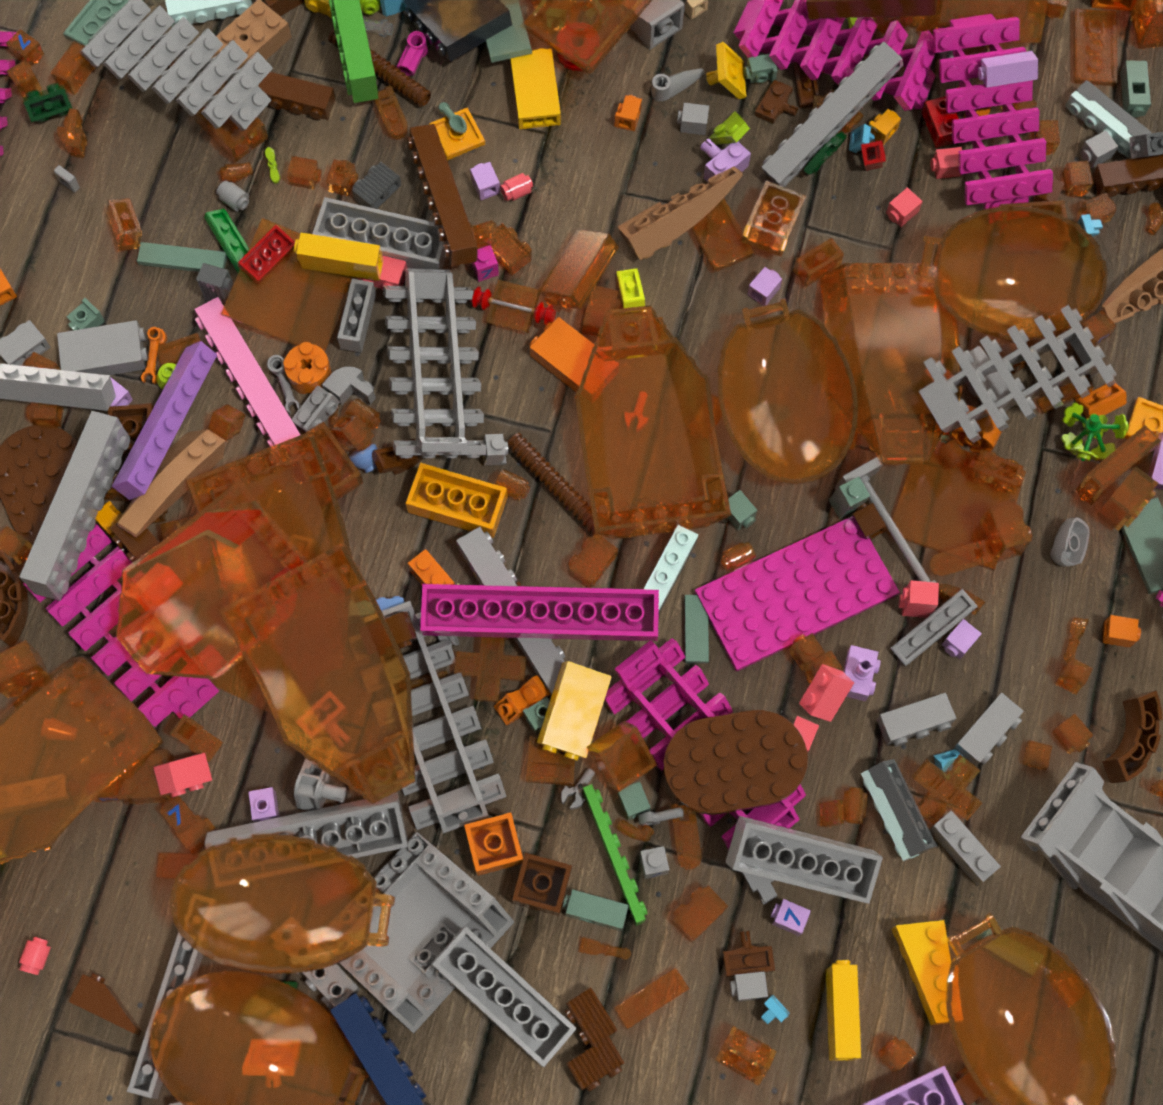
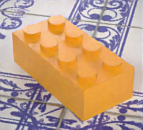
M420 463L406 501L408 513L471 532L481 527L483 532L487 531L494 538L508 494L505 487Z

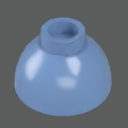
M369 444L349 456V462L358 469H364L366 473L374 470L377 466L372 458V453L374 450H377L376 444Z

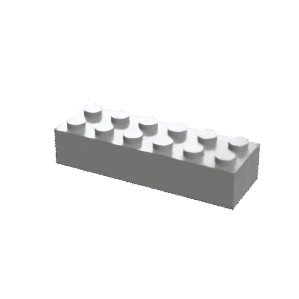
M324 197L312 233L313 235L380 245L382 255L406 261L408 269H442L445 261L443 253L444 243L439 241L437 233L439 228L434 226L433 222Z
M739 816L726 863L736 871L869 904L883 857L871 849Z
M466 926L458 932L430 964L542 1067H545L577 1029Z

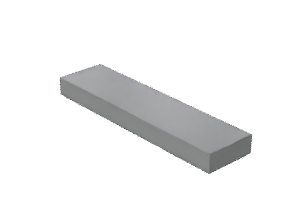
M961 589L891 647V650L907 666L978 606Z

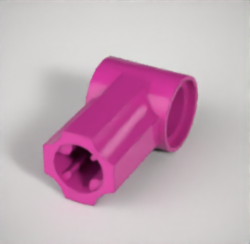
M419 31L409 34L407 38L408 44L397 65V68L401 72L406 73V76H414L421 59L428 53L425 35Z

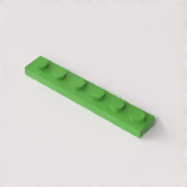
M592 784L583 787V794L626 903L629 905L628 908L635 926L646 920L644 917L648 915L643 901L639 902L635 893L639 892L634 878L629 879L626 870L630 869L625 855L620 856L618 848L621 845L617 834H612L609 825H612L608 812H603L600 803H603V799L599 789L594 790Z

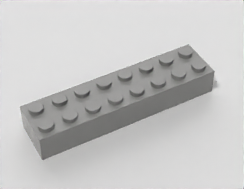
M91 411L20 574V579L34 594L60 601L63 594L68 590L69 579L78 566L77 560L80 553L86 548V539L89 532L95 527L97 513L103 508L104 497L107 490H110L112 487L114 473L120 468L123 452L130 444V436L117 417Z
M397 792L207 832L205 846L215 888L405 848L408 847V840Z

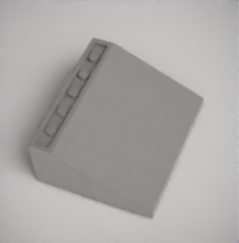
M416 832L409 839L408 847L401 848L323 931L316 941L411 1032L415 1033L455 988L430 965L465 926L491 949L514 921L492 895Z

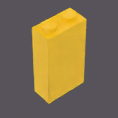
M540 48L532 50V54L510 58L519 129L561 125V112L552 48Z
M300 233L299 240L296 239L294 253L297 254V260H299L303 269L380 281L384 261L380 245Z
M569 661L562 662L537 740L538 744L543 745L542 750L555 754L559 750L565 752L564 757L578 761L579 757H587L612 676Z
M838 960L826 969L829 1061H854L861 1058L857 965H850V961Z

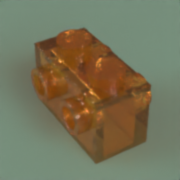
M733 1026L715 1060L759 1086L767 1074L777 1051L748 1035L745 1031Z

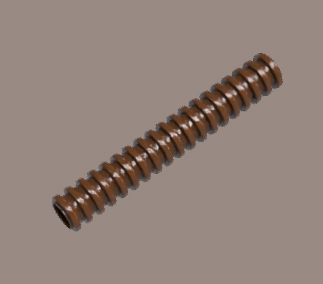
M333 28L329 33L328 41L338 47ZM370 48L375 75H378L379 78L393 86L398 92L407 96L414 103H417L419 107H423L429 102L431 98L430 90H426L424 86H421L418 82L416 83V80L411 79L410 76H406V73L401 72L399 68H396L393 64L391 65L389 61H386L385 58L376 54Z
M521 433L514 434L507 441L508 449H511L513 454L516 453V458H521L520 462L525 463V467L530 468V472L535 473L534 476L539 478L541 483L544 482V486L546 488L549 487L548 490L550 492H554L553 496L558 497V501L563 502V506L568 507V511L573 512L572 515L578 517L577 520L579 522L582 521L584 527L587 526L588 532L592 531L591 535L593 537L600 535L607 528L608 522L606 520L603 521V517L601 515L598 516V512L593 511L594 508L592 506H588V501H583L584 497L579 496V492L574 491V487L569 486L570 483L565 481L563 476L560 477V473L558 471L555 472L553 466L550 467V462H545L546 458L541 457V453L536 452L537 449L532 447L530 442L527 443V439L522 438Z

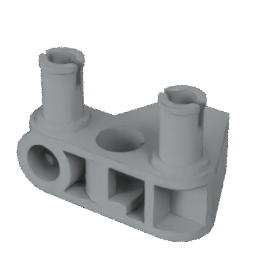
M328 738L314 740L295 784L294 797L297 808L308 811L321 809L326 799L343 803L347 788L330 785V774L336 765L357 769L360 755L339 751L338 746Z

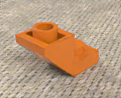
M537 675L532 677L519 690L506 694L494 708L504 723L509 725L523 716L524 709H528L548 697L550 692Z

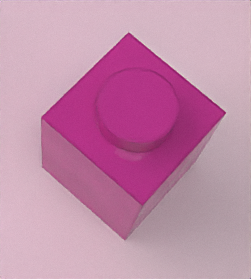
M491 245L477 249V262L471 264L478 282L498 276V262Z

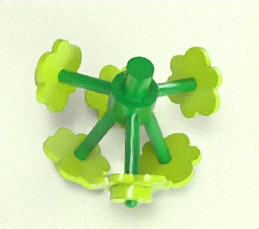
M1075 402L1072 406H1068L1064 411L1063 422L1071 427L1076 421H1081L1085 429L1078 436H1075L1072 432L1062 435L1061 440L1064 442L1065 449L1077 455L1076 458L1081 461H1090V459L1107 460L1115 454V444L1108 443L1105 445L1102 437L1104 432L1112 429L1116 439H1124L1129 428L1126 416L1124 414L1116 415L1113 424H1106L1108 419L1105 415L1098 416L1093 413L1090 415V418L1085 419L1081 416L1084 409L1082 405ZM1088 435L1085 446H1083L1082 438ZM1092 437H1094L1099 445L1090 452L1088 450Z

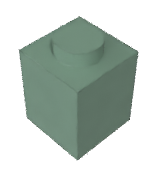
M741 490L722 503V513L737 530L743 526L748 528L755 522L757 509Z
M629 781L620 786L621 789L618 790L617 795L628 821L650 811L651 807L640 781L637 783Z

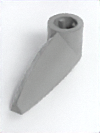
M704 69L687 70L669 77L665 74L654 76L652 80V97L656 101L662 102L675 96L705 74Z

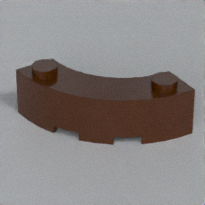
M0 551V640L10 648H13L26 624L29 608L28 593L23 584L24 582L20 579L19 571Z
M1157 690L1140 693L1122 701L1126 718L1124 736L1117 750L1110 757L1102 761L1111 784L1127 782L1136 777L1147 767L1146 763L1151 755L1156 753L1161 738L1159 726L1162 720V709Z

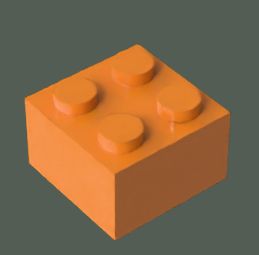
M511 812L464 825L477 876L523 863V856Z

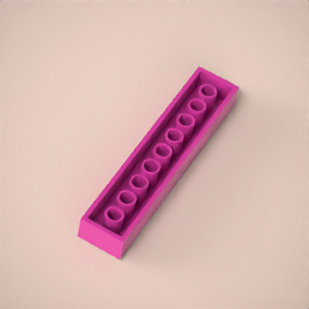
M423 584L420 631L423 636L657 641L659 590Z

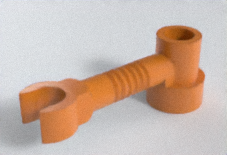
M151 327L147 332L150 342L148 361L141 380L145 384L146 377L152 375V383L155 385L157 383L155 368L158 347L166 343L167 335L162 329ZM158 333V336L153 338V335Z

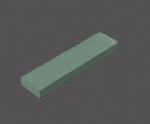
M141 242L137 263L138 265L199 272L203 263L225 269L227 255L221 251Z

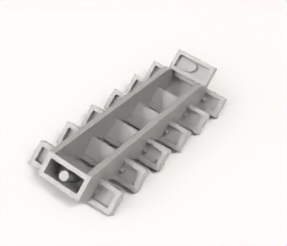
M129 0L88 40L89 43L80 51L94 68L98 67L107 58L103 65L118 80L122 79L131 70L127 77L142 92L146 91L155 82L152 89L166 104L170 103L179 94L180 96L176 101L191 116H194L202 106L206 107L201 114L216 129L220 128L230 118L241 131H244L272 101L258 86L273 69L259 52L255 53L242 68L236 70L248 55L234 40L230 41L217 56L212 58L223 46V43L209 28L193 44L187 46L199 33L185 17H182L168 33L164 34L175 21L159 5L143 22L139 23L151 11L142 0ZM130 33L131 35L119 47H117L122 42V40ZM154 45V48L144 58L140 59ZM176 57H179L168 70L164 71ZM200 69H204L193 82L189 83ZM225 81H228L226 86L217 95L212 96Z
M406 268L405 286H383V295L385 298H389L391 302H401L402 298L408 299L407 316H385V325L392 332H404V329H410L409 346H387V356L394 363H406V360H412V377H389V387L396 394H408V391H414V409H391V418L399 426H410V423H416V440H393V450L401 458H412L413 455H422L423 458H434L435 455H444L446 458H457L458 455L479 458L480 455H486L487 446L483 440H466L465 425L477 426V423H484V414L481 409H463L462 394L473 395L475 391H481V382L478 378H461L460 363L470 364L472 360H478L479 352L475 347H458L457 332L469 333L470 330H476V320L473 317H456L455 302L466 303L467 299L472 300L473 290L470 287H453V275L449 269ZM432 299L433 302L443 303L446 300V315L417 316L416 302ZM426 329H435V332L438 333L448 332V347H419L418 333L426 332ZM428 360H437L438 363L446 364L450 363L451 360L450 378L421 377V363H428ZM431 391H439L440 394L444 395L453 394V409H424L423 395L430 394ZM433 423L454 426L456 423L455 437H425V426H432Z
M1069 305L1060 310L1072 328L1055 337L1053 331L1056 328L1050 318L1045 320L1041 315L1034 319L1045 339L1030 348L1026 343L1029 341V338L1023 328L1018 330L1014 325L1007 331L1018 349L1004 358L999 354L1002 349L996 339L991 341L988 336L979 341L991 360L976 369L971 364L975 360L968 350L964 351L960 346L954 349L952 353L963 371L948 380L944 376L947 371L941 361L936 362L932 357L924 361V364L935 382L919 392L943 432L947 433L962 427L969 440L974 443L981 439L978 433L981 431V428L976 422L977 420L991 416L996 427L1003 431L1009 427L1006 422L1009 420V417L1004 409L1018 404L1024 416L1030 420L1037 416L1034 412V409L1037 407L1032 398L1045 393L1053 407L1057 409L1064 405L1061 401L1064 395L1059 387L1072 382L1080 396L1084 398L1090 394L1087 388L1091 386L1085 377L1086 375L1090 374L1093 377L1100 373L1107 386L1110 387L1116 384L1113 377L1117 376L1111 364L1106 366L1102 358L1106 356L1100 346L1094 347L1090 341L1094 337L1088 327L1082 328L1079 323L1082 317L1077 309L1071 310ZM1067 342L1071 343L1084 364L1079 369H1077L1079 366L1074 357L1068 358L1064 352L1067 349ZM1053 350L1065 372L1050 380L1052 376L1046 366L1041 368L1038 360L1041 359L1039 355ZM1022 361H1026L1038 383L1024 390L1025 387L1019 377L1014 379L1011 371L1014 370L1012 365ZM998 371L1011 393L995 402L998 400L991 388L987 390L983 382L986 381L984 376ZM969 382L983 405L969 412L970 410L963 399L959 401L955 395L958 392L956 387Z
M408 601L366 616L369 625L400 612H408L417 639L414 640H418L421 649L390 661L387 660L386 655L380 657L382 664L360 672L368 694L390 686L393 691L394 697L372 704L380 728L400 720L404 722L405 731L384 738L392 762L414 753L416 755L418 765L396 772L404 795L427 788L431 799L409 807L416 829L419 830L440 822L443 833H446L465 824L489 817L485 805L507 796L499 773L476 782L472 770L494 763L486 739L466 747L462 744L460 736L481 729L474 706L452 714L448 706L449 702L469 695L461 672L441 680L437 676V669L456 663L451 644L448 639L427 647L423 638L426 636H423L420 631L421 612L415 614L411 602ZM361 634L349 638L357 661L373 656L368 655ZM430 673L433 683L403 694L399 693L396 684ZM442 706L445 716L412 728L408 717ZM454 739L458 750L424 762L421 754L422 750ZM464 773L467 774L470 781L469 785L436 796L433 785Z

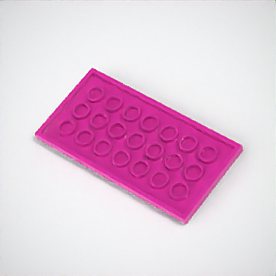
M852 516L695 589L694 593L698 595L714 631L737 672L898 596L900 592L870 538L866 539L855 517Z

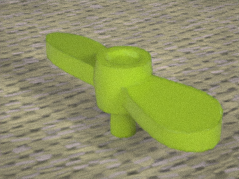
M268 147L265 150V155L268 160V168L270 169V178L274 184H277L280 181V175L275 161V152L271 147Z

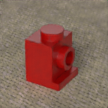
M883 141L861 144L866 171L883 168L882 163L886 162Z

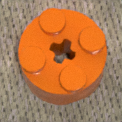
M303 342L291 349L283 362L291 387L301 394L312 393L317 386L323 388L322 384L331 375V367L325 351L309 342Z
M967 405L970 410L969 412L976 409V407ZM991 416L976 421L981 428V431L978 432L981 439L974 443L969 440L962 427L952 431L951 436L957 444L963 447L965 443L971 446L970 451L979 454L991 453L1002 433L996 427Z

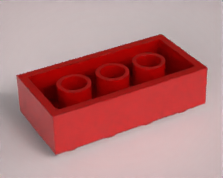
M275 225L238 262V267L259 285L294 250L295 241Z

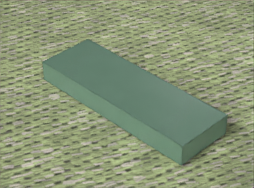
M685 595V663H709L708 615L698 595Z

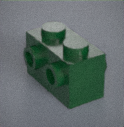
M54 83L46 87L47 90L41 92L32 90L26 93V97H23V103L31 122H43L48 120L50 116L56 114L61 116L70 112L72 103L64 84Z

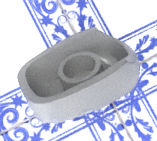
M1078 517L1068 518L1060 526L1050 553L1055 564L1067 567L1082 563L1089 541V527L1082 519Z

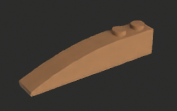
M733 166L709 178L708 184H696L690 187L689 193L685 195H679V193L671 196L672 201L664 205L659 202L617 228L634 255L639 260L647 259L656 250L671 245L673 240L688 231L712 211L730 192L743 174Z
M1163 249L1140 265L1104 302L1102 308L1108 324L1112 325L1134 316L1136 312L1149 310L1151 306L1158 303L1163 304Z
M208 429L186 433L168 449L146 493L132 499L118 521V526L134 537L140 535L223 459L225 440Z

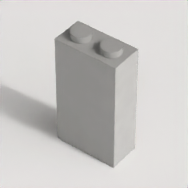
M137 320L57 333L61 370L114 375L144 370L146 368L145 361H148V351L143 346V341H146V333L144 328H140Z

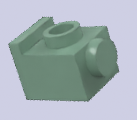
M770 54L748 58L747 66L744 67L746 80L749 79L750 83H763L767 80H771L772 83L776 80L778 70L776 64L769 57Z
M86 298L82 300L83 303L67 316L69 321L67 325L72 331L98 327L105 321L100 311Z
M547 697L528 709L523 710V716L535 735L541 731L545 716L539 715V711L542 709L547 710L550 702Z

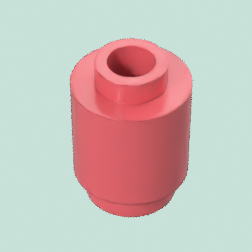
M523 173L504 181V184L500 185L502 195L506 201H514L531 193V188L533 187L529 175L525 176Z
M34 937L33 941L27 940L19 961L21 964L19 970L39 975L40 970L44 969L51 947L47 946L48 941Z

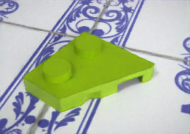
M735 111L724 123L718 125L713 130L714 133L709 139L715 145L737 143L750 128Z

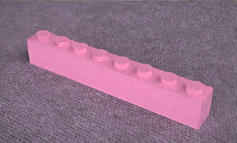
M217 297L196 308L195 311L198 317L195 318L197 325L200 330H206L207 335H205V338L210 347H216L218 351L216 352V357L220 364L225 363L228 367L225 372L231 382L236 381L238 384L236 390L242 400L246 398L249 404L246 407L252 417L257 416L259 422L256 424L262 435L267 433L270 438L267 443L272 452L275 453L277 451L282 458L304 446L300 433L220 299Z

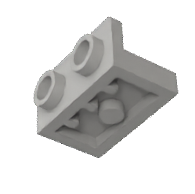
M317 386L291 420L314 437L316 433L322 430L324 422L328 417L335 413L340 401L333 394Z

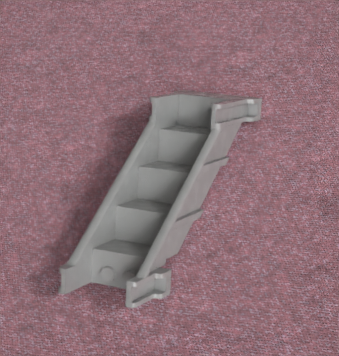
M1075 762L1021 838L1032 851L1040 850L1069 887L1073 889L1081 888L1085 894L1090 895L1163 952V838L1147 822L1144 825L1140 824L1107 797L1102 790L1104 781L1093 767Z

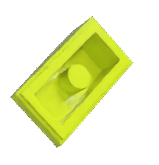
M638 268L616 271L624 313L644 311L645 297Z

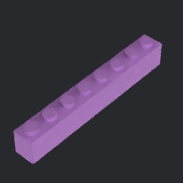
M202 341L185 348L112 485L114 489L129 500L146 493L217 356Z

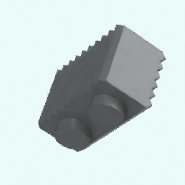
M379 162L378 165H373L369 169L364 179H359L355 182L352 189L353 197L362 206L378 209L401 186V179L388 166Z
M206 263L202 264L196 279L205 301H211L218 297L226 307L229 306L231 301H234L237 289L233 284L229 270Z

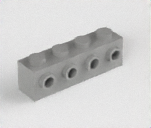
M290 917L270 937L274 942L271 947L280 956L285 954L291 960L288 965L297 974L301 971L307 977L304 982L314 992L318 989L324 995L321 1000L330 1010L361 990L293 917Z

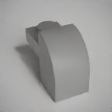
M355 367L337 369L322 384L324 390L333 394L340 401V405H343L352 393L369 405L376 399L374 387L364 380L362 370Z

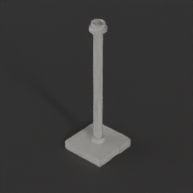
M882 455L844 475L835 485V491L839 486L860 477L870 495V502L875 505L888 531L918 579L923 582H931L869 483L870 477L875 475L886 463Z

